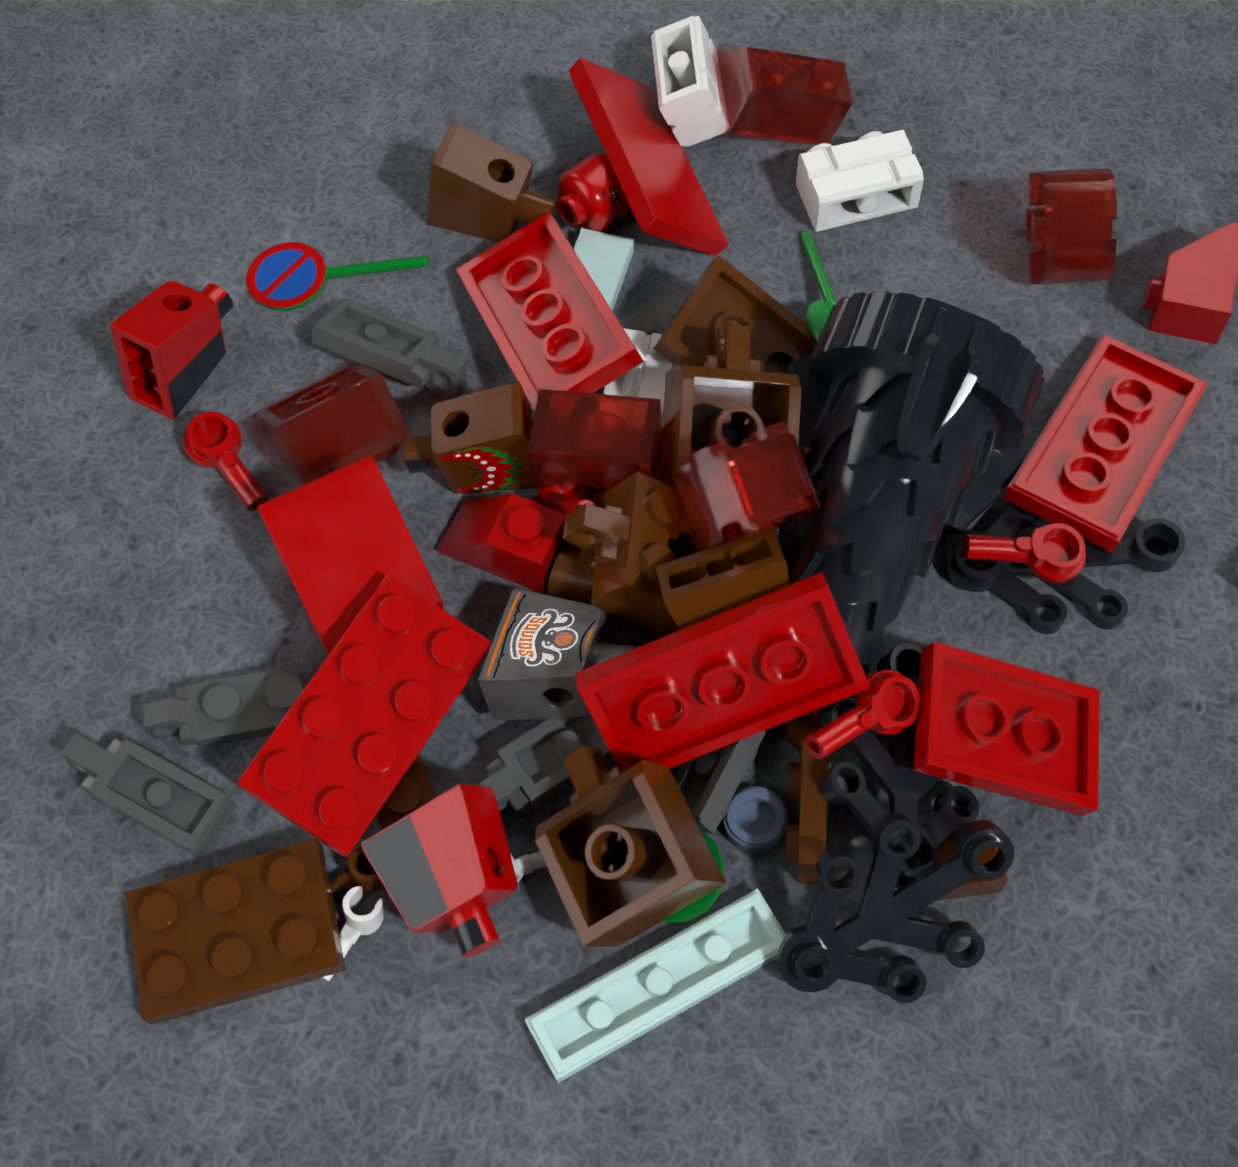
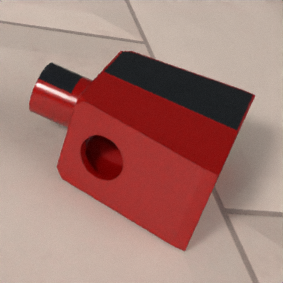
M166 281L110 325L129 399L172 420L177 418L226 354L221 319L233 308V301L223 288L209 283L198 292L179 282Z
M458 784L360 843L365 856L407 926L415 933L444 932L452 929L463 957L482 953L500 942L499 935L487 908L513 894L517 889L518 882L492 787Z

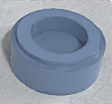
M747 787L737 791L730 801L726 815L723 817V829L726 837L732 845L746 853L761 854L774 849L783 840L787 830L788 812L784 802L776 793L763 787Z

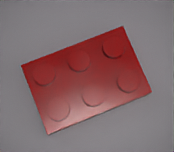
M935 641L921 649L919 676L921 708L916 722L913 771L1080 816H1085L1098 810L1100 690Z

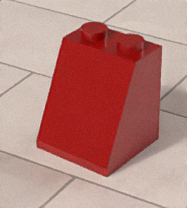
M372 455L257 506L279 560L327 657L388 573L444 610L439 592Z

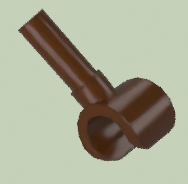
M361 846L353 850L349 856L348 870L330 881L333 898L342 893H347L356 886H362L363 893L374 892L382 887L383 884L376 873L363 875L357 871L359 865L369 862Z

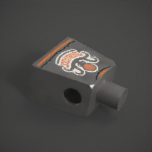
M513 589L478 682L492 720L586 717L590 712L577 689L575 673L638 647L613 644L605 612L598 606L526 590Z

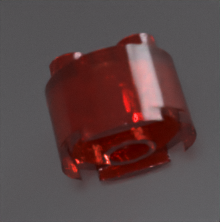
M1086 168L1029 172L1028 203L1029 206L1036 205V209H1025L1026 242H1032V249H1037V251L1028 253L1029 285L1111 280L1114 273L1117 239H1112V220L1117 219L1116 188L1112 170Z
M785 422L776 423L749 435L751 442L733 451H730L727 442L717 443L701 449L690 456L692 462L676 470L678 478L674 482L701 551L773 528L775 531L779 529L780 524L786 522L785 517L794 514L798 521L822 508L795 436L789 433Z

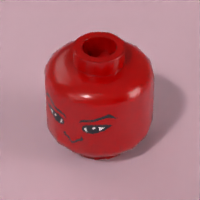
M599 152L589 155L563 172L557 181L558 200L556 208L561 219L572 228H578L580 231L581 228L604 232L627 217L632 211L606 154Z

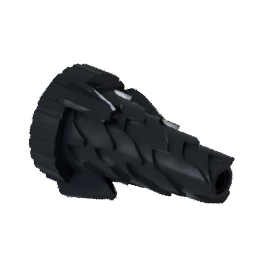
M887 291L860 292L853 294L852 297H843L838 300L837 304L833 305L814 351L791 362L787 374L798 375L802 388L797 470H803L810 466L800 492V497L806 498L808 501L790 548L789 585L823 572L866 678L870 672L885 628L898 617L909 595L915 576L926 578L943 529L953 534H962L972 521L982 514L1006 489L1019 470L1024 459L1019 446L1025 438L1045 378L1042 377L1044 373L1043 368L1036 362V356L1029 349L1021 345V341L1012 334L1001 330L1000 326L948 303L901 292L897 294ZM858 693L852 695V697L858 699Z

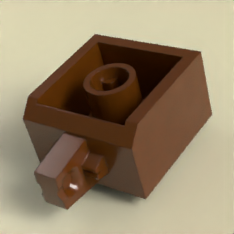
M727 324L724 327H720L717 331L715 356H705L703 367L678 365L666 371L660 482L691 494L762 499L796 496L802 388L798 375L761 372L760 360L750 359V326ZM731 422L727 428L729 430L736 429L737 441L728 444L729 438L723 437L722 425Z
M636 472L604 492L602 508L586 503L579 506L574 513L570 512L566 515L563 539L595 555L596 563L591 604L603 610L608 618L662 638L680 629L665 606L655 566L734 541L736 515L643 473Z
M588 745L579 747L563 758L576 792L569 796L570 806L536 826L535 842L583 946L618 947L726 884L669 766L642 760L626 771L618 767L611 770L601 749L596 747L589 748Z

